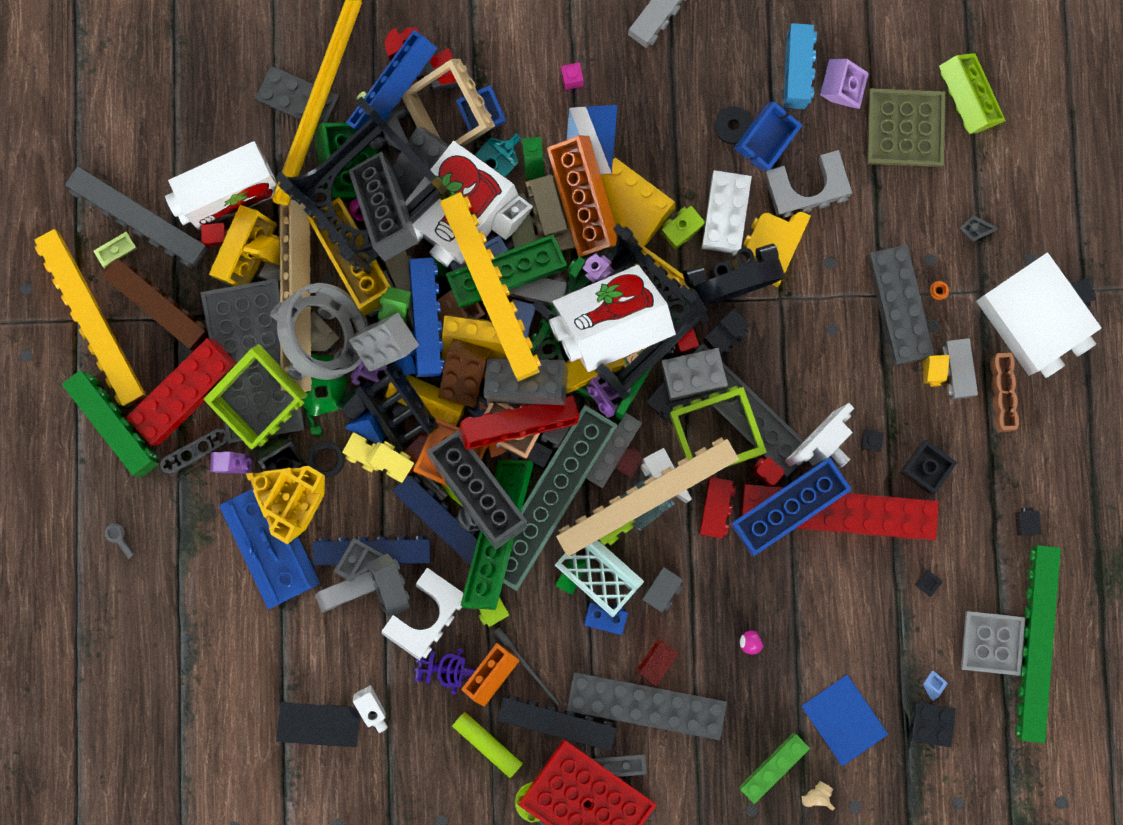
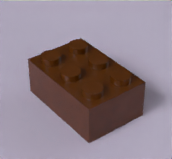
M453 339L447 352L438 398L475 408L481 394L490 349Z

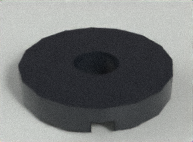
M736 106L727 107L717 115L714 124L716 134L724 143L737 144L752 124V119L742 108ZM735 121L738 123L739 128L731 130L728 127V123Z

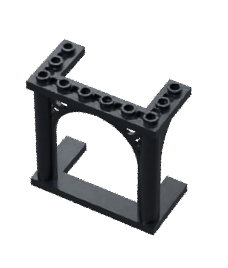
M361 97L356 102L371 118L314 170L297 177H287L281 172L276 178L280 182L278 186L299 205L303 203L306 207L303 210L311 218L314 216L318 220L316 222L317 226L322 231L326 229L330 233L327 237L334 244L338 243L337 246L340 248L339 254L358 271L362 269L368 273L373 269L370 264L379 256L370 242L368 230H358L344 224L335 213L332 203L334 183L340 172L384 131L431 183L406 206L412 224L442 196L448 198L452 193L366 100ZM326 183H327V184H328V188L325 190V189H323V188H324V186H325ZM318 194H325L327 196V199L322 203H317L314 200ZM325 206H327V207L329 208V210H328V212H326V211H325L324 209H322V208L325 207ZM348 232L352 233L351 239L346 235ZM359 235H363L364 244L362 247L357 248L355 245L356 238Z
M618 223L613 228L617 235V241L614 251L609 258L612 262L610 266L615 270L613 275L627 270L635 264H638L644 273L646 269L648 278L667 302L671 319H674L673 326L676 335L648 346L617 376L603 363L594 370L625 400L630 395L627 392L629 388L699 321L704 324L709 318L706 314L708 310L699 298V294L693 288L688 289L685 285L681 287V284L675 278L670 279L667 276L668 272L661 265L657 267L654 264L656 261L649 254L645 256L641 252L643 249L633 236V232L627 226L623 228ZM590 280L584 287L594 283ZM672 296V299L676 301L669 302L668 298ZM540 300L533 304L550 326L549 320L557 317V314L553 315ZM674 306L684 307V311L680 314L671 313V309Z

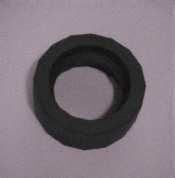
M321 441L313 445L309 450L307 461L308 466L324 474L325 478H330L341 472L344 467L345 456L342 453V449L335 443ZM324 448L335 451L338 459L335 467L328 471L319 469L315 463L317 452Z

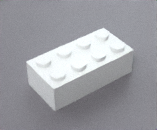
M714 170L701 249L731 254L741 249L752 176Z

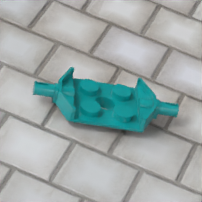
M517 133L509 141L490 138L474 156L484 163L488 160L495 161L496 166L493 169L503 177H506L516 165H519L514 146L522 138Z

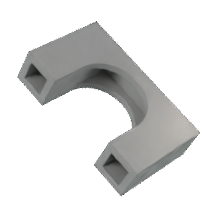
M839 150L820 155L818 162L824 178V188L821 193L813 197L801 196L792 189L785 166L765 172L764 177L777 217L786 219L796 212L807 213L812 211L813 207L819 206V208L829 206L831 202L837 201V203H842L848 200L852 190Z

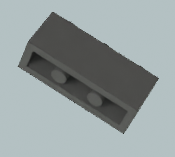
M387 553L367 563L381 608L385 614L391 618L393 615L395 616L409 609L408 600L410 597L406 589L403 588L405 581L398 572L400 566L397 560L392 559Z

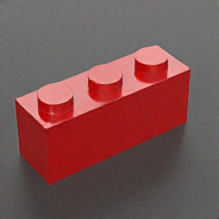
M714 477L709 478L699 535L723 539L724 535L727 536L729 524H726L727 516H731L732 505H729L730 497L734 498L736 486H733V481Z

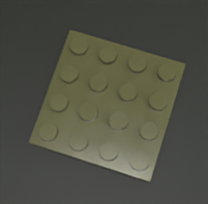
M870 88L867 164L943 167L945 92Z

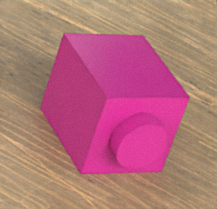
M580 62L561 66L565 90L583 87L584 80Z

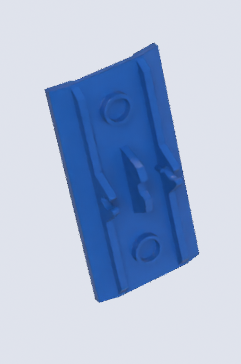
M253 488L219 505L269 610L320 585L321 582L299 536L289 544H286L271 535L270 526L262 514Z

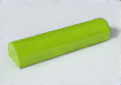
M465 711L452 725L456 731L509 778L522 766L523 763Z

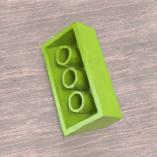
M975 53L956 55L939 66L941 76L948 85L949 94L953 97L956 103V110L961 114L964 127L969 134L981 132L1006 121Z

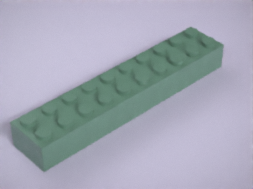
M586 405L579 414L580 417L577 425H573L522 507L521 514L527 520L528 528L514 538L503 580L504 584L515 591H518L618 426Z

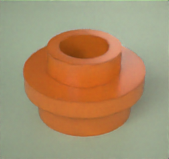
M936 281L930 287V295L936 300H943L949 294V287L943 281ZM936 288H941L942 293L938 294Z

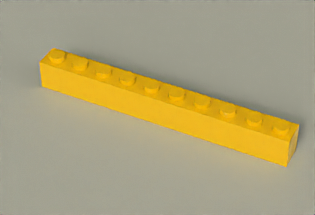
M460 192L439 201L516 379L519 382L539 373L538 366H541L537 354L533 356L530 349L533 348L529 337H524L522 331L526 329L522 320H517L514 314L518 311L514 302H509L507 298L510 293L506 284L502 285L499 280L502 274L498 266L494 267L492 264V260L495 258L491 249L486 250L484 243L487 240L483 231L478 232L476 226L479 225L476 215H471L469 208L472 206L468 197L464 198Z
M53 229L36 238L37 246H35V249L40 257H44L46 262L43 264L49 273L52 272L54 285L57 289H61L63 302L66 306H70L72 319L75 322L78 321L81 327L79 329L80 334L84 339L87 338L89 351L92 355H96L98 359L96 362L97 366L108 377L105 379L108 386L116 392L114 397L117 403L128 408L146 398L147 395L61 234Z

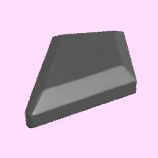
M974 215L959 228L971 242L998 230L994 225Z

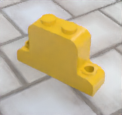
M798 212L792 215L789 222L770 213H764L759 219L755 218L751 226L754 231L751 236L747 235L743 245L752 250L754 259L757 261L756 248L774 243L785 273L811 215ZM781 281L776 282V283L771 284V285H774V286L778 287V286L780 285Z

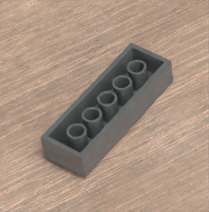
M381 151L349 169L372 246L384 262L419 243L393 165Z
M908 245L869 253L867 262L893 367L922 361L929 356H934Z
M459 430L426 451L428 460L495 550L528 528L527 520L473 449H465Z

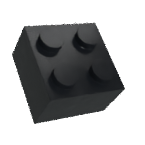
M924 440L919 444L899 473L928 494L933 495L936 494L958 462L927 440Z
M913 701L908 740L917 743L951 747L956 708Z

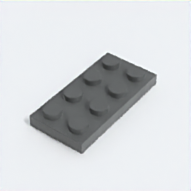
M270 66L255 100L301 121L314 84ZM329 92L317 126L321 123L329 122L339 101V95Z

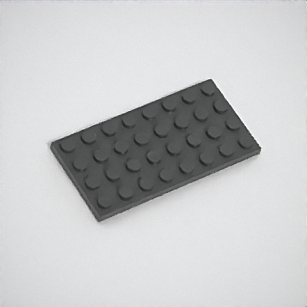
M278 279L201 292L209 339H216L236 363L251 348L260 344L280 365V342L277 333V321L270 316L273 308L280 302ZM257 359L221 395L226 403L258 436L294 400L288 392L281 391V384ZM301 407L297 411L294 409L291 412L293 416L285 423L282 421L279 424L281 428L274 435L305 430ZM224 421L228 444L243 441Z

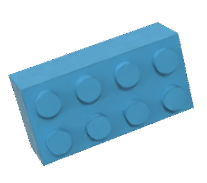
M791 23L786 35L783 108L806 109L808 103H811V98L814 97V87H811L812 80L815 78V68H812L813 61L816 59V50H813L817 39V31H814V25Z

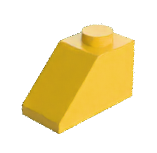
M269 234V237L260 235L244 246L243 251L263 262L279 266L280 237Z
M949 355L929 356L922 361L924 384L930 383V386L934 387L941 386V383L947 381Z

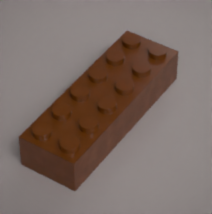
M116 258L102 276L190 350L194 351L209 338L206 326L198 320L194 322L195 317L184 308L179 310L181 306L169 296L165 298L166 293L154 283L150 286L152 281L141 272L136 274L137 269L125 259L121 262Z

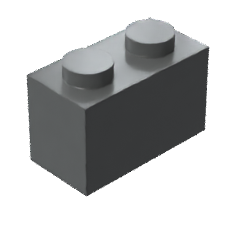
M662 567L642 600L661 613L663 610L668 611L673 603L671 601L674 593L678 595L684 586L681 584L683 579Z

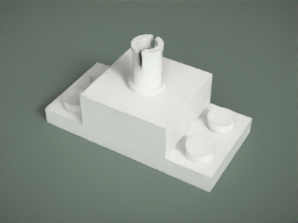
M848 403L834 410L785 460L788 466L800 465L803 461H809L814 465L827 459L829 456L840 467L847 464L850 458L846 456L839 446L853 433L844 424L851 417L849 413L854 409L853 406Z

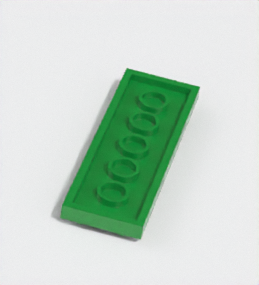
M554 234L495 255V259L492 260L493 266H498L502 277L499 278L501 284H506L508 290L568 269ZM468 266L446 273V278L459 309L482 301Z

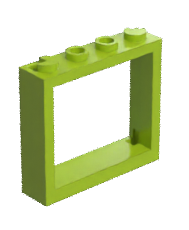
M258 344L244 355L204 400L252 450L258 445L262 447L268 441L266 437L269 434L274 435L281 428L279 424L282 421L285 423L293 416L291 412L294 409L297 411L305 403L303 399L307 394ZM255 359L294 398L259 436L221 397Z
M738 386L728 388L727 393L720 395V392L709 395L707 400L702 401L699 398L691 401L689 406L684 407L682 404L672 408L673 411L669 413L684 458L688 457L690 460L693 457L678 416L736 396L740 397L757 448L738 454L739 460L729 466L767 453L744 387L738 389Z

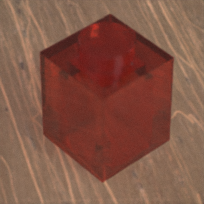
M626 448L615 470L632 479L643 459L640 456L641 452L635 448L630 450Z

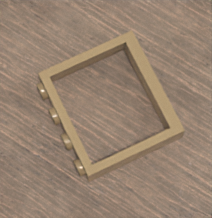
M451 59L406 90L402 99L416 126L426 128L440 138L417 92L451 70L479 123V126L455 141L464 147L495 127L491 119L492 115L484 105L483 98L475 88V82L466 71V65H463L461 59Z

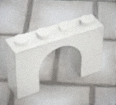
M429 568L419 578L416 587L433 598L439 607L437 622L428 629L416 630L393 615L381 633L419 661L422 657L426 658L431 652L432 648H430L432 642H438L443 635L441 630L444 625L449 626L453 621L454 616L452 614L454 611L462 608L460 604L463 592Z

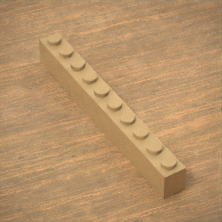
M290 200L288 206L280 204V302L286 301L292 294L310 285V222L307 218L309 215L303 210L306 208L303 203L299 205L295 200ZM308 291L301 294L302 299L310 296ZM311 306L303 308L295 322L297 340L309 356H311ZM280 344V366L287 373L291 362ZM307 375L302 380L293 379L305 392L311 391L312 380L310 376ZM281 385V391L287 392L286 389Z
M722 437L712 442L713 447L708 450L703 447L696 451L694 458L690 460L688 457L677 462L678 467L674 469L671 466L660 472L662 476L657 479L653 476L645 480L643 487L638 489L635 486L626 491L627 496L623 498L617 496L610 500L611 505L606 508L600 506L594 509L592 516L587 518L584 515L575 520L576 525L572 527L566 525L559 529L560 534L556 537L567 557L738 461L739 458L728 439L723 440Z

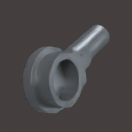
M110 524L105 530L106 539L112 543L116 542L129 559L134 553L123 539L125 535L123 527L119 524Z

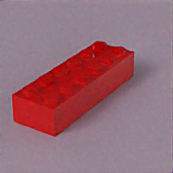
M207 338L126 418L150 446L160 445L205 402L204 398L237 363L216 339Z

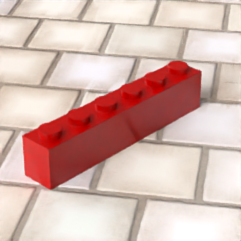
M573 396L566 397L565 405L525 404L512 410L510 408L504 409L499 413H486L477 418L468 417L461 421L459 431L465 449L469 450L577 425L580 415Z

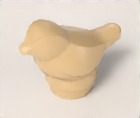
M819 781L815 789L810 790L807 795L801 796L802 804L806 807L827 806L833 811L835 808L829 799L833 788Z

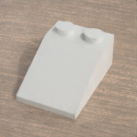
M664 448L644 458L640 466L645 476L649 475L650 478L654 476L655 479L662 476L660 472L670 466L672 469L675 468ZM687 489L676 495L685 503L692 500Z

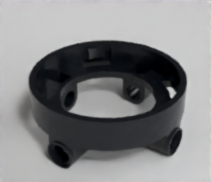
M774 243L756 248L755 254L758 263L755 262L751 249L746 247L739 249L732 255V263L735 270L731 271L729 265L724 262L717 263L709 271L711 278L709 280L702 266L683 271L686 285L689 289L693 288L699 294V298L703 301L705 307L759 290L783 280L786 276ZM739 254L745 256L746 262L740 260ZM717 268L722 269L723 275H718Z

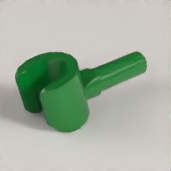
M306 412L305 414L310 423V432L314 437L322 436L321 425L315 426L312 416Z

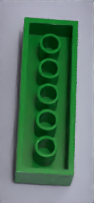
M78 371L65 381L62 386L132 476L142 478L159 465L156 460L158 456L152 449L149 450L144 445L147 443L145 439L133 431L135 427L128 419L126 420L121 415L123 414L121 408L110 401L112 398L110 394L98 386L100 384L99 380L89 372Z

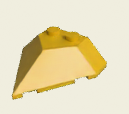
M310 466L270 470L260 473H246L248 480L251 481L254 488L253 492L262 514L270 526L271 535L289 544L307 529L323 499L325 475Z

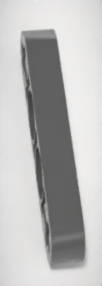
M216 429L164 457L160 462L161 470L167 474H173L227 445L226 430ZM218 433L225 434L223 442L219 440L214 442L215 447H213L212 442L208 439L210 437L212 440L218 438ZM203 441H206L209 445L206 452H201L198 448L199 444ZM186 450L192 454L189 461H183L181 457L182 453ZM176 455L180 463H182V465L180 466L179 463L173 464L172 470H170L169 468H165L168 460L170 462H174L177 460L175 458Z

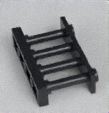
M394 363L384 370L387 376L374 385L369 380L357 388L356 392L397 452L401 453V451H404L413 444L411 438L423 430L429 435L439 425L403 374L402 369ZM392 382L398 392L383 400L378 390ZM403 398L409 408L394 416L389 406ZM413 414L420 424L405 432L400 422Z

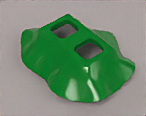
M311 353L312 358L324 362L332 361L334 357L332 355L324 356ZM343 375L330 380L311 377V391L306 392L307 396L303 399L305 403L302 405L306 411L312 416H318L339 410L340 408L336 405L344 397L347 386L346 376ZM326 386L328 396L317 398L315 388Z

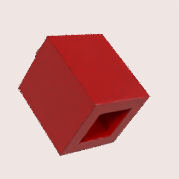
M224 223L201 225L202 244L206 247L222 246L229 228Z

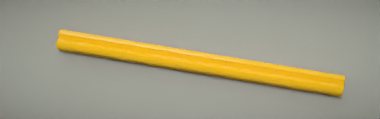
M345 0L282 170V173L287 177L299 176L359 13L362 0ZM278 181L272 197L273 202L288 206L291 197L278 186L280 184Z

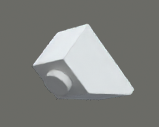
M517 196L497 212L491 229L506 240L517 231L533 206L520 196Z

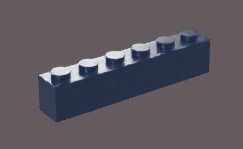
M407 475L404 481L400 482L392 492L471 565L478 534L474 531L464 530L459 524L458 516L455 515L453 517L448 512L450 508L443 501L439 504L434 499L436 495L429 488L424 490L420 486L422 482L415 475L412 477Z
M397 536L395 540H388V537H376V541H368V537H357V540L383 555L388 553L392 559L397 560L398 564L431 563V540H426V536H415V540H407V536ZM341 537L337 538V541H330V538H318V542H313V565H338L351 543L349 538Z

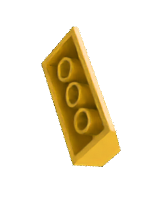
M240 205L209 275L232 287L251 283L261 260L243 251V248L260 235L269 237V234L274 233L277 223L257 210Z

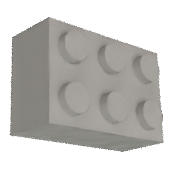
M395 313L361 329L349 339L369 372L406 357L419 346L399 313Z
M719 348L662 360L661 362L670 402L723 390L728 385Z

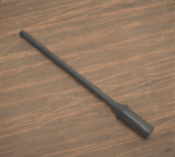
M500 627L496 629L494 633L505 645V648L514 653L556 706L560 703L515 650L513 641L511 642Z

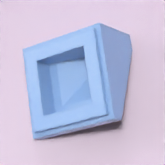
M931 671L923 686L929 697L935 700L941 695L948 683L937 673Z

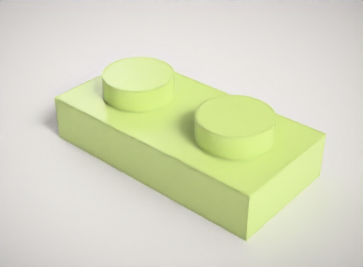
M124 232L94 250V253L102 267L106 268L116 258L121 259L135 251L137 247L128 232Z

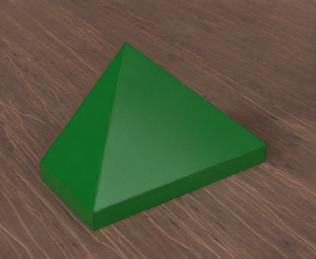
M569 559L565 567L567 569H574L573 559ZM576 559L577 569H586V559ZM563 572L555 585L573 595L577 587ZM584 572L578 573L579 580L581 579Z

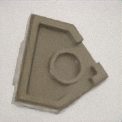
M313 311L310 314L311 351L327 352L340 338Z

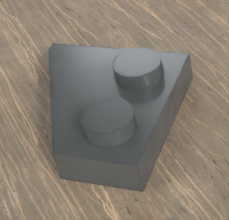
M353 538L335 568L334 573L351 582L369 570L367 563L383 556V554Z

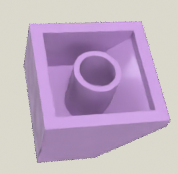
M829 59L820 95L830 102L860 109L869 73L848 59Z

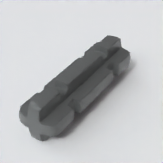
M420 474L416 475L441 501L448 496V492L441 488L438 482Z

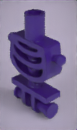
M462 648L457 650V655L452 653L446 654L441 659L439 665L434 664L435 651H431L429 661L424 657L420 661L418 659L415 660V662L419 663V666L414 668L416 673L413 681L423 682L424 672L427 673L426 683L430 684L432 672H438L440 684L444 687H452L451 694L456 695V687L462 686L463 678L469 679L476 671V668L465 667L466 658L461 657L463 653ZM452 657L449 664L447 666H444V661L447 658ZM458 659L456 667H452L453 662ZM423 663L429 664L428 669H422ZM442 673L447 674L448 683L444 682ZM450 675H454L455 683L451 681Z

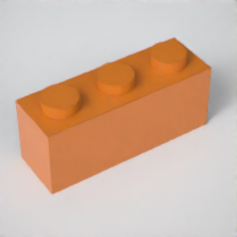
M496 643L461 690L473 701L485 707L520 660L509 650Z

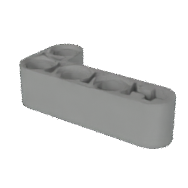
M368 571L351 582L346 580L319 591L315 594L322 613L343 603L375 591V587Z

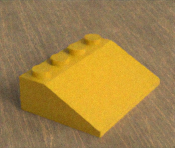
M614 158L612 174H601L615 226L618 223L623 228L627 226L643 249L676 209L675 201L617 158Z
M445 315L442 333V359H444V366L447 352L453 339L489 348L490 354L488 359H508L491 320Z

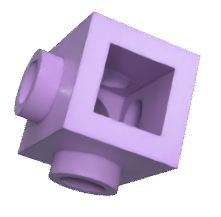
M596 253L586 260L583 267L587 272L585 276L593 283L612 276L615 270L610 266L612 262L604 255L600 258Z

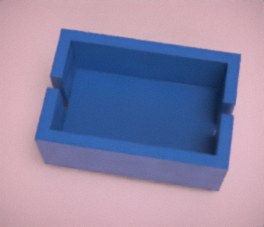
M774 101L764 106L734 147L746 159L751 158L750 162L762 172L771 169L802 127V124L790 114L783 116L787 112Z

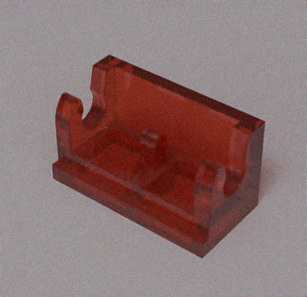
M657 639L635 671L657 686L678 656V653Z

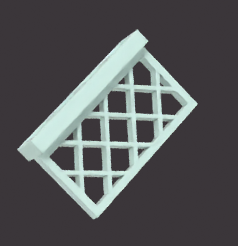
M598 540L584 547L585 556H576L575 552L572 556L567 557L565 553L555 566L612 617L616 615L644 582ZM573 559L574 569H567L561 563L564 560ZM576 559H586L587 569H577ZM590 559H596L599 562L600 569H591ZM587 572L588 582L580 581L578 573ZM591 572H600L601 582H592ZM604 572L612 573L614 575V582H605ZM602 585L603 595H596L593 592L592 586ZM606 585H615L616 595H607ZM619 585H625L631 591L627 595H620ZM616 598L617 607L614 610L608 606L607 599Z

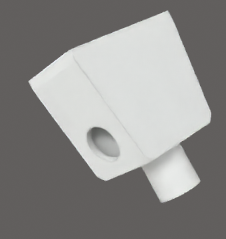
M369 685L355 693L353 703L367 727L373 725L377 733L386 730L388 727L383 720L386 717V712L372 686ZM375 711L376 714H370L369 712Z

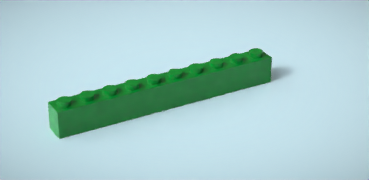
M1036 545L1029 552L1031 568L1028 569L1027 578L1030 580V585L1026 590L1028 607L1025 608L1024 617L1027 619L1024 627L1025 646H1023V665H1021L1020 676L1022 677V683L1018 687L1020 704L1017 705L1016 709L1019 719L1018 724L1015 725V736H1017V740L1045 743L1061 553V548Z

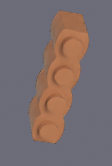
M997 353L990 360V370L993 374L991 386L995 394L993 397V408L996 412L994 425L997 432H1011L1017 430L1019 425V417L1016 412L1018 400L1014 392L1016 387V378L1013 373L1015 362L1012 353Z

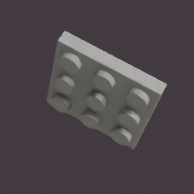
M966 611L961 669L1021 676L1025 617Z

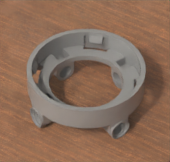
M326 283L310 284L292 294L286 301L279 302L273 308L270 316L277 321L279 342L285 355L291 362L287 370V374L291 378L302 380L308 375L316 379L330 380L345 375L361 364V358L349 341L354 336L350 320L352 319L357 333L367 327L368 323L353 298L342 289ZM305 291H308V294L315 293L316 296H309L302 299L301 294ZM319 306L317 312L322 318L330 320L336 317L340 322L345 338L344 347L336 352L332 361L316 360L309 356L300 346L295 333V322L303 308Z

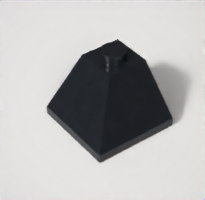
M268 439L262 447L258 445L252 449L257 462L264 471L308 466L290 439Z

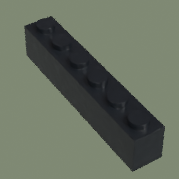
M508 695V698H503L498 717L500 722L612 751L617 727L614 726L613 722L603 720L602 723L596 722L595 717L584 715L583 718L577 717L576 712L565 710L564 713L559 712L557 707L546 705V708L538 706L539 702L527 700V703L519 701L520 697Z

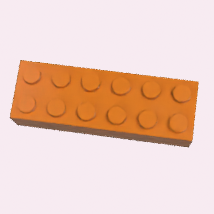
M578 135L547 147L578 257H590L595 253L598 254L615 248L617 235L613 230L615 222L590 136Z

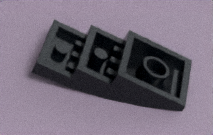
M280 702L276 742L357 747L360 713L356 707Z

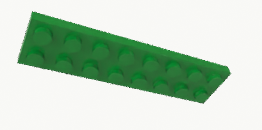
M499 460L494 478L521 512L534 463L530 460ZM480 530L460 606L471 609L496 610L514 538L495 550Z

